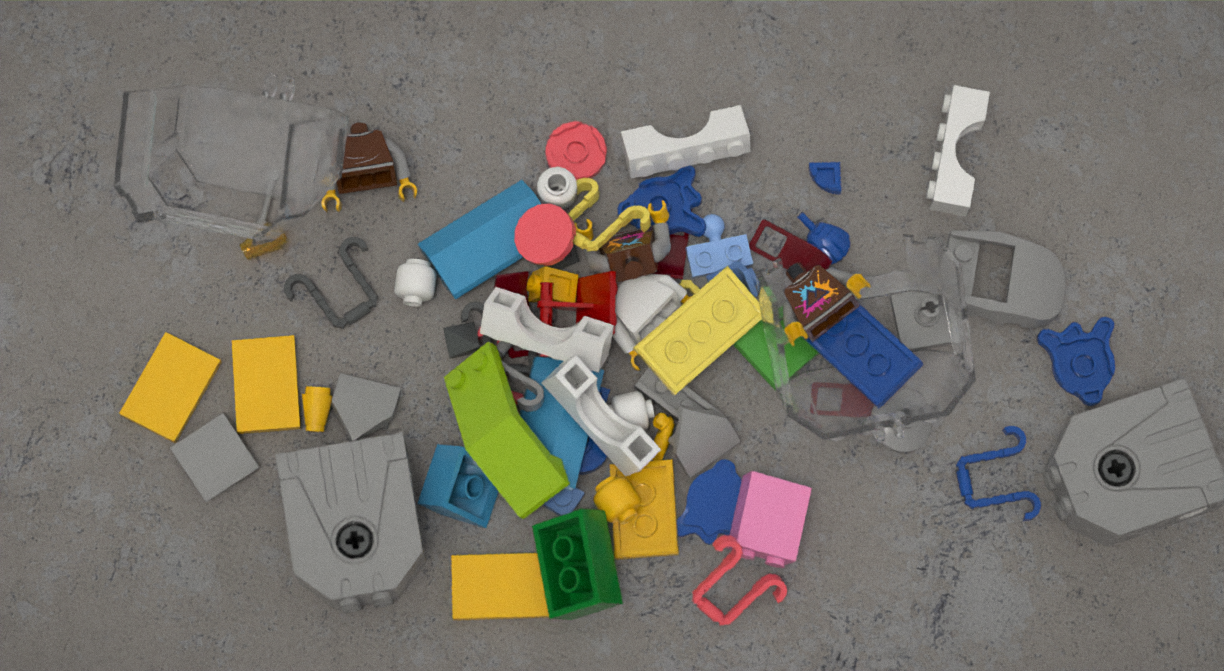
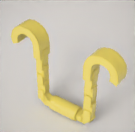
M581 178L576 180L577 195L582 191L590 192L568 213L572 217L573 222L599 199V186L594 179ZM637 205L628 207L594 241H589V238L576 232L573 243L581 249L597 251L633 219H641L640 228L644 233L651 225L649 210Z

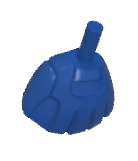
M803 212L797 216L810 230L806 241L827 254L832 260L831 264L839 262L847 255L851 242L849 240L850 236L845 230L823 222L815 225Z

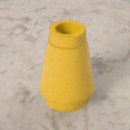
M305 387V394H302L305 431H325L333 397L330 396L331 388Z

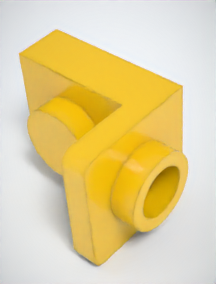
M547 266L532 272L527 282L529 302L536 303L540 301L541 282L554 283L553 301L575 303L578 274Z

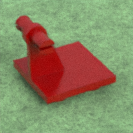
M615 271L578 278L576 303L553 301L554 283H540V301H537V308L540 309V321L553 327L552 309L576 311V324L584 316L614 325L612 335L615 334L617 323L615 297L618 290Z

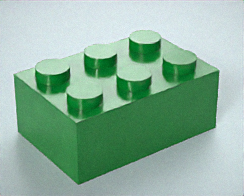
M582 508L532 525L549 619L574 620L623 604L605 510Z

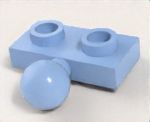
M709 214L703 218L706 223L704 236L709 238V242L685 248L692 279L707 276L737 261H740L745 267L753 265L747 235L721 239L725 224L723 219L716 214Z

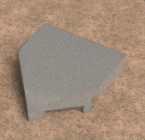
M340 373L331 405L334 408L333 416L341 422L351 442L361 440L362 437L379 429L383 431L388 429V422L393 420L401 395V388Z
M683 405L679 406L677 412L680 418L675 433L669 436L668 442L674 447L673 453L689 478L741 442L729 420L723 414H719L713 408L699 410Z

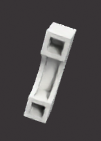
M953 85L950 95H944L941 112L947 113L945 124H939L936 141L941 142L940 152H934L931 170H936L935 181H929L926 199H931L930 210L967 216L971 205L975 178L966 173L958 163L955 147L956 143L963 136L982 129L990 95L988 91Z
M741 105L711 111L706 126L700 132L690 137H667L657 132L651 125L621 131L622 149L631 179L647 177L654 173L668 170H678L682 167L699 163H709L726 157H737L751 152L750 133Z
M495 287L484 303L480 334L519 346L525 350L550 356L555 360L565 361L577 355L589 370L599 372L609 355L614 325L584 316L574 326L567 328L552 327L540 321L531 312L525 296Z
M577 355L562 362L542 382L544 387L625 477L641 471L661 450L640 426L623 420L609 408L598 391L597 377Z

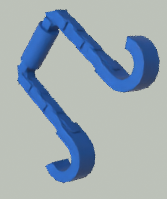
M1008 426L1002 431L1006 436L1014 435L1018 439L1017 446L960 457L956 464V467H958L956 474L961 497L965 499L964 504L970 507V509L1028 500L1032 503L1033 510L1024 514L1023 521H1030L1039 514L1041 509L1040 499L1035 493L1023 491L974 500L971 497L973 489L969 471L965 469L967 463L972 464L1019 454L1025 447V433L1019 427Z

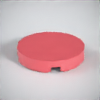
M578 121L564 123L553 130L545 150L549 168H566L574 175L576 180L593 178L599 174L605 164L607 154L605 140L595 127Z
M550 203L538 204L528 209L519 219L515 228L514 242L518 252L530 263L551 266L562 261L571 252L574 245V235L576 236V227L572 217L561 207Z

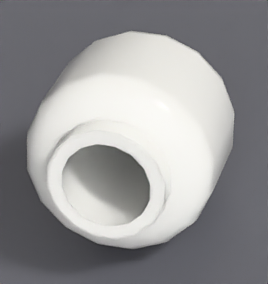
M552 167L544 171L537 183L539 201L541 204L550 203L559 206L563 210L569 208L577 196V182L574 175L562 167Z
M407 259L406 263L401 264L397 269L394 292L398 297L404 299L403 304L420 307L422 302L430 301L434 296L437 272L428 261Z
M639 391L616 395L612 398L611 405H608L623 420L640 426L644 431L649 427V419L655 417L651 399L645 400L643 394Z

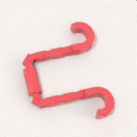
M724 535L717 538L712 545L715 550L720 552L726 547H733L732 551L692 592V601L694 604H697V608L714 622L718 621L719 625H730L770 586H777L773 592L777 603H780L786 597L787 587L780 576L776 574L765 575L753 585V588L726 615H723V612L708 599L702 598L742 557V547L736 538Z

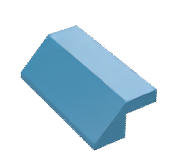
M520 180L418 243V246L423 255L435 268L444 287L457 299L523 258L514 242L515 228L522 215L528 209L541 204V202L523 180Z
M536 356L533 359L529 378L542 386L544 403L538 410L533 412L520 410L519 415L550 454L562 459L570 483L564 489L571 491L576 487L588 434L542 384L564 361ZM600 369L599 372L590 370L597 377V388L599 391L604 370ZM526 389L524 399L533 400L537 397L533 392Z

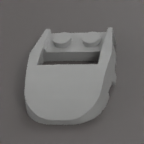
M952 230L947 238L937 301L942 306L945 301L961 306V313L972 317L978 315L990 319L992 324L1003 326L1004 323H1014L1026 328L1044 327L1056 319L1062 308L1066 287L1065 272L1061 262L1053 252L1033 242L1002 232ZM991 243L1014 249L1006 303L972 296L980 244Z

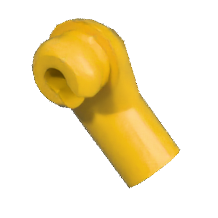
M662 412L658 413L652 422L653 427L658 429L653 441L661 449L652 458L654 461L664 458L670 444L668 442L669 436H672L675 426L674 419Z

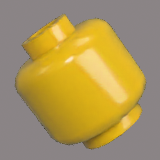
M613 475L595 487L596 493L593 502L598 510H605L607 522L615 523L620 521L623 525L637 516L635 510L640 505L641 499L627 478H617L616 475Z

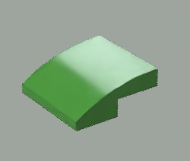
M781 303L734 344V347L775 391L819 355L801 336L794 341V346L790 344L784 334V303Z

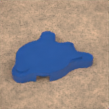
M691 165L685 166L670 176L654 177L639 183V187L634 193L630 194L625 201L618 205V216L625 209L634 205L643 206L648 209L649 203H652L654 211H659L663 206V200L670 215L669 219L665 222L669 227V235L677 232H686L696 237L703 236L706 230L705 220L691 212L692 208L698 207L702 203L700 193L692 187L696 177L694 167ZM633 219L629 223L639 229L641 219ZM651 219V225L654 226L656 223Z
M1108 317L1100 318L1089 333L1083 332L1081 325L1074 322L1061 333L1043 329L1037 336L1038 344L1048 352L1051 358L1052 372L1056 382L1066 392L1078 397L1087 406H1095L1102 400L1103 391L1110 383L1115 372L1114 355L1109 346V339L1114 329V321Z
M720 460L712 469L694 479L687 494L685 511L677 519L678 537L696 534L705 544L712 545L719 534L730 535L742 482L736 473L735 465L731 461Z

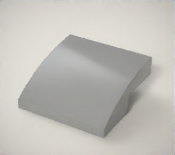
M223 412L169 447L205 502L211 500L259 468Z

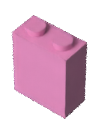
M755 471L743 475L730 536L736 538L742 547L743 553L741 558L754 560L755 557L766 559L765 564L777 568H784V565L796 562L812 488Z

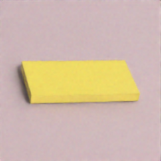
M727 266L635 345L633 349L674 396L762 320L768 312Z

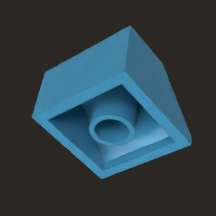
M437 444L417 504L440 515L481 528H487L499 491L464 447Z

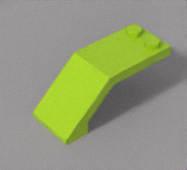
M487 342L444 376L466 451L520 518L525 519L570 484L562 459L550 454L519 415L496 345Z

